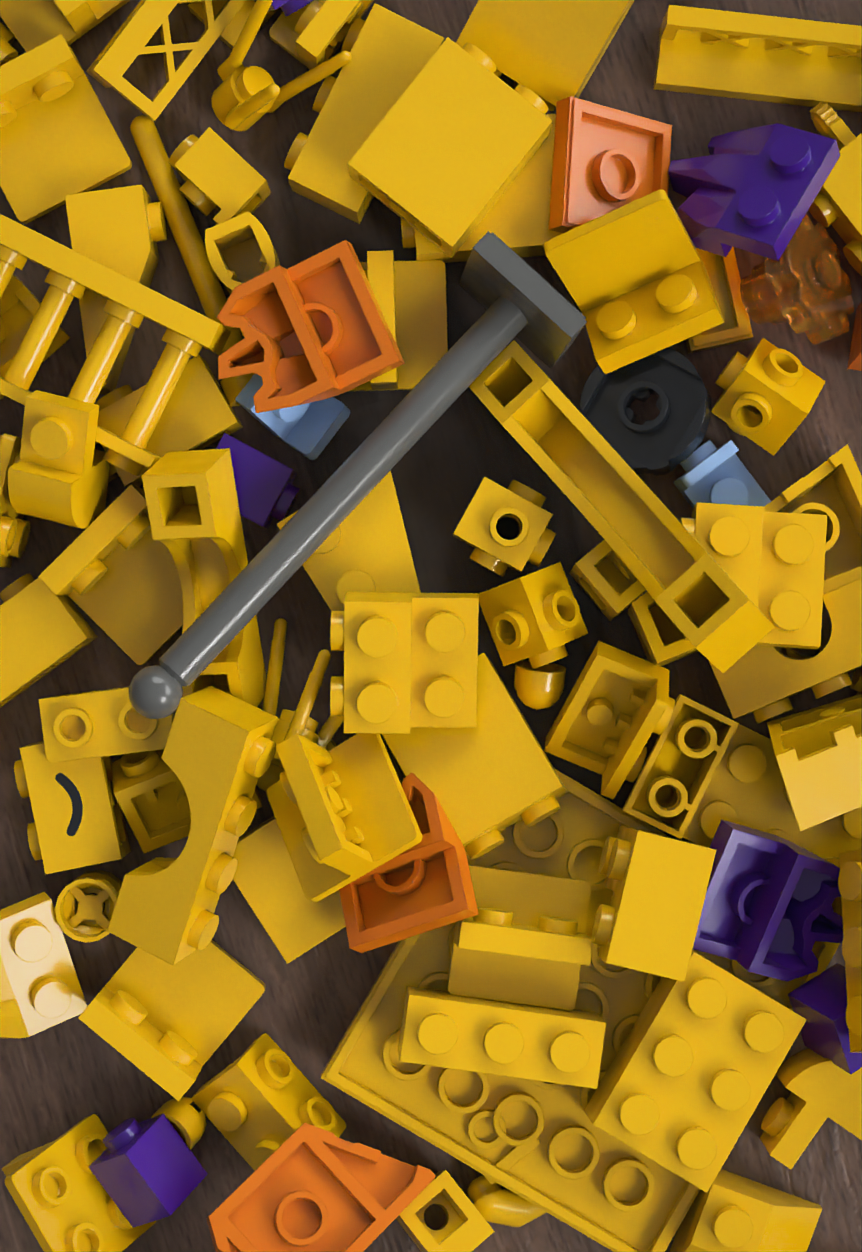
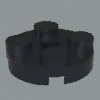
M669 347L608 374H604L600 366L597 365L588 377L580 399L581 413L636 474L650 473L658 476L666 475L673 471L679 463L685 461L698 448L706 434L710 421L711 396L698 371L684 355ZM651 394L658 396L656 407L660 410V413L656 419L647 420L643 425L635 424L637 415L630 409L632 402L635 399L645 402Z

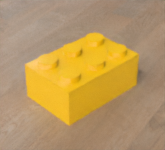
M692 951L685 982L661 977L584 1112L596 1127L707 1193L807 1019Z

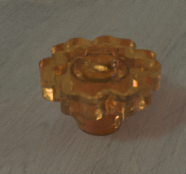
M806 213L779 261L764 257L765 262L755 265L751 270V274L742 278L740 294L745 310L755 323L763 325L769 322L773 325H780L789 322L796 334L805 332L813 345H817L849 332L847 315L854 312V302L850 279L840 267L841 259L837 245L830 238L825 227L821 223L813 225Z

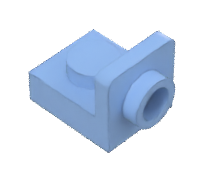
M257 374L252 376L235 399L274 436L310 460H315L350 415V410L334 397L293 407L256 413L253 396L263 385L262 377Z
M710 439L706 441L685 461L680 463L686 473L673 482L692 508H694L697 502L764 507L771 500L735 454L739 449L732 440L724 443L719 448H716Z

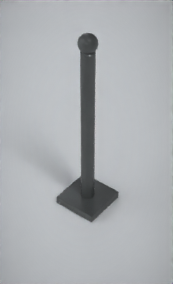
M488 231L472 248L458 283L486 311L159 659L160 666H148L135 674L129 686V700L133 708L140 715L149 719H162L176 711L183 696L182 687L190 686L515 336L551 369L566 354L587 323L586 317L493 232L490 233Z

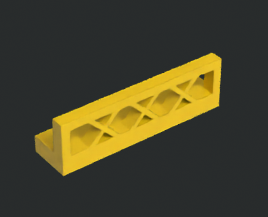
M140 0L86 72L105 88L112 87L148 118L155 121L247 0H228L215 18L212 1L215 0ZM202 2L205 31L196 42L172 44L168 15L177 4ZM160 27L162 45L145 47ZM189 50L175 69L173 52ZM163 53L166 82L154 98L150 100L122 76L138 55Z
M669 5L660 26L653 89L815 107L822 102L828 103L835 110L862 112V26Z

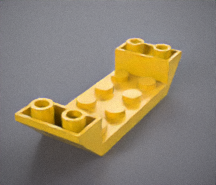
M679 694L675 702L673 714L666 729L658 736L622 809L624 812L681 840L685 838L695 844L708 848L711 845L721 819L786 839L827 860L840 868V853L862 848V806L800 831L771 739ZM837 897L833 901L832 907L834 912L842 916L841 897Z

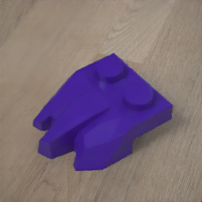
M776 123L732 131L712 137L708 145L710 155L670 162L668 172L673 191L688 198L676 212L696 248L726 257L733 246L779 261L838 161L840 152L836 139Z
M721 819L709 847L715 849L716 854L693 949L736 960L748 972L783 981H790L817 972L819 961L812 952L815 941L842 943L844 938L843 918L834 912L832 907L835 898L841 897L838 887L840 868L793 842L774 834Z

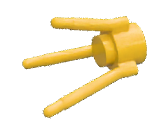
M256 0L229 57L217 69L223 82L214 90L211 97L214 113L222 124L228 128L239 132L246 131L267 112L273 113L285 101L347 65L351 61V54L348 51H343L279 88L271 75L263 68L258 66L244 67L242 64L273 2L272 0Z
M278 618L274 624L262 710L275 716L287 622L283 618ZM323 649L318 653L296 711L282 710L271 739L276 745L298 733L326 749L328 743L344 721V716L330 715L318 734H316L319 723L309 717L331 659V653L328 650ZM276 750L271 764L283 768Z

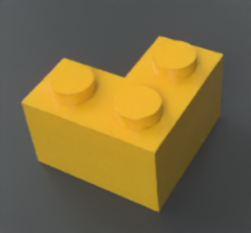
M620 825L617 838L607 837L600 859L599 873L607 875L605 887L613 891L610 906L600 904L593 925L591 942L600 945L598 957L609 964L685 982L716 850Z

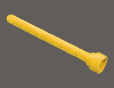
M145 115L137 116L130 125V131L158 200L162 204L163 212L204 312L208 318L222 324L217 316L227 301L225 293L210 265L204 242L185 196L179 191L181 186L173 167L168 162L169 157L155 123ZM224 326L231 331V334L221 353H224L243 339L239 328ZM254 373L225 378L220 381L231 407L240 406L235 399Z

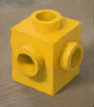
M762 338L748 357L737 351L715 381V384L724 390L711 412L726 422L728 427L735 433L746 436L774 456L807 417L826 381L803 366L794 354L785 349L778 348L765 338Z
M484 477L453 536L475 548L469 559L503 577L508 567L522 572L527 561L538 567L556 533L546 528L553 514L541 508L546 500L545 496L516 480H512L508 489ZM509 517L516 521L519 532L515 539L506 540L498 534L496 524L499 519Z
M561 562L478 594L480 607L503 666L529 658L533 669L547 665L568 656L565 647L566 643L588 634L579 605L572 593Z

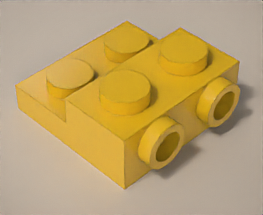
M697 502L692 510V518L681 517L680 522L775 626L756 645L818 649L821 646L827 515L764 511L763 506Z
M346 592L344 611H331L330 626L331 651H344V676H331L330 713L331 716H344V733L410 734L411 727L477 728L478 593Z

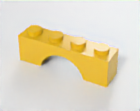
M230 448L167 452L142 475L152 538L162 542L169 549L179 574L183 600L182 634L248 565ZM257 615L249 621L190 686L182 687V697L213 686L258 707L264 698L266 671Z
M213 686L206 687L180 699L161 759L176 774L188 798L191 817L188 840L179 857H156L125 874L107 932L172 966L194 951H202L208 946L219 924V916L214 914L220 894L228 888L237 870L238 860L233 857L238 839L248 829L256 812L257 802L252 797L258 778L267 771L276 752V743L271 739L279 717Z

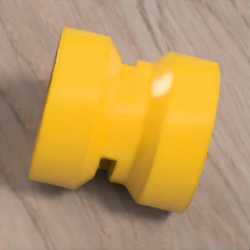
M94 870L82 874L65 886L59 894L55 906L56 921L62 931L73 940L85 943L99 941L110 933L107 930L122 881L110 872Z

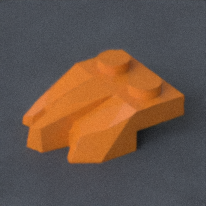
M347 240L288 269L278 265L235 287L217 316L224 326L241 329L245 337L218 356V380L251 373L261 376L263 385L253 396L256 413L328 399L354 389L405 364L355 250Z
M413 773L403 778L401 786L421 831V842L339 889L349 948L360 953L479 915L464 846L435 794Z

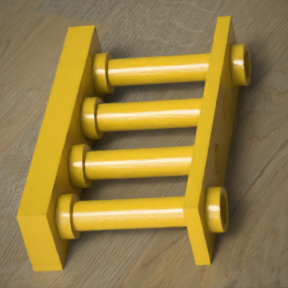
M0 214V300L15 269L23 270L27 260L49 270L44 282L50 284L5 378L0 376V394L25 406L26 396L32 393L29 391V388L73 298L81 299L85 289L108 299L103 309L104 312L108 313V316L68 398L92 404L95 403L132 326L139 329L143 319L146 318L166 328L161 340L167 344L122 436L120 437L97 425L95 441L108 447L103 459L131 474L139 476L143 466L150 469L161 458L146 450L145 447L190 356L197 358L202 347L220 355L231 331L222 324Z

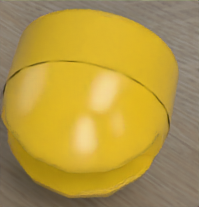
M529 660L517 662L514 676V689L517 692V696L523 704L536 710L551 707L560 699L563 693L566 667L556 663H549L533 669Z
M182 1097L179 1101L175 1098L170 1099L151 1118L164 1113L191 1150L201 1139L207 1125L206 1115L203 1110L198 1113L190 1105L193 1102L190 1097Z

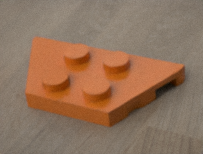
M303 1123L206 1220L215 1252H364L434 1180L436 1175L430 1169L423 1166L410 1165L383 1155L380 1150L358 1142L351 1143L336 1137L332 1132Z

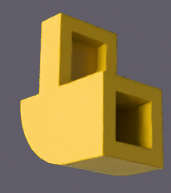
M39 390L26 396L20 459L8 468V493L11 505L16 512L85 529L105 510L111 463L103 459L106 452L95 449L99 405Z
M806 1049L793 1055L779 1067L776 1075L792 1093L787 1100L783 1097L778 1098L763 1118L761 1129L764 1133L761 1135L760 1140L770 1156L791 1170L828 1117L862 1140V1068L849 1074L833 1064L832 1060L823 1058L811 1049Z

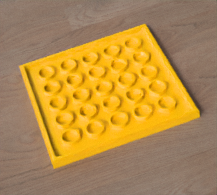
M555 769L568 792L556 799L561 807L558 811L529 827L526 826L522 819L500 832L505 841L495 849L473 860L470 859L467 852L466 856L468 865L589 882L591 894L585 934L592 937L597 910L600 904L610 906L613 891L605 887L607 875L599 873L601 854L607 837L617 838L620 825L666 837L669 836L624 812L619 806ZM456 922L400 940L326 1064L320 1078L613 1252H665L700 1189L593 1125L584 1110L596 1089L400 1062L398 1044L407 986L449 992L447 984ZM815 941L812 952L819 961L817 972L790 981L748 972L733 959L694 949L692 951L793 1011L788 994L825 971L841 943ZM593 943L590 966L581 965L577 1001L574 1009L596 1012L606 1022L598 1080L599 1085L660 981L661 976L606 963L598 957L600 945ZM483 1109L494 1110L493 1118L485 1117L480 1119L476 1123L474 1131L476 1136L482 1141H491L499 1136L503 1142L492 1149L477 1147L472 1143L468 1135V1123L471 1117ZM500 1116H502L505 1121L506 1134L501 1129ZM537 1139L541 1143L508 1172L494 1165L515 1146H527Z

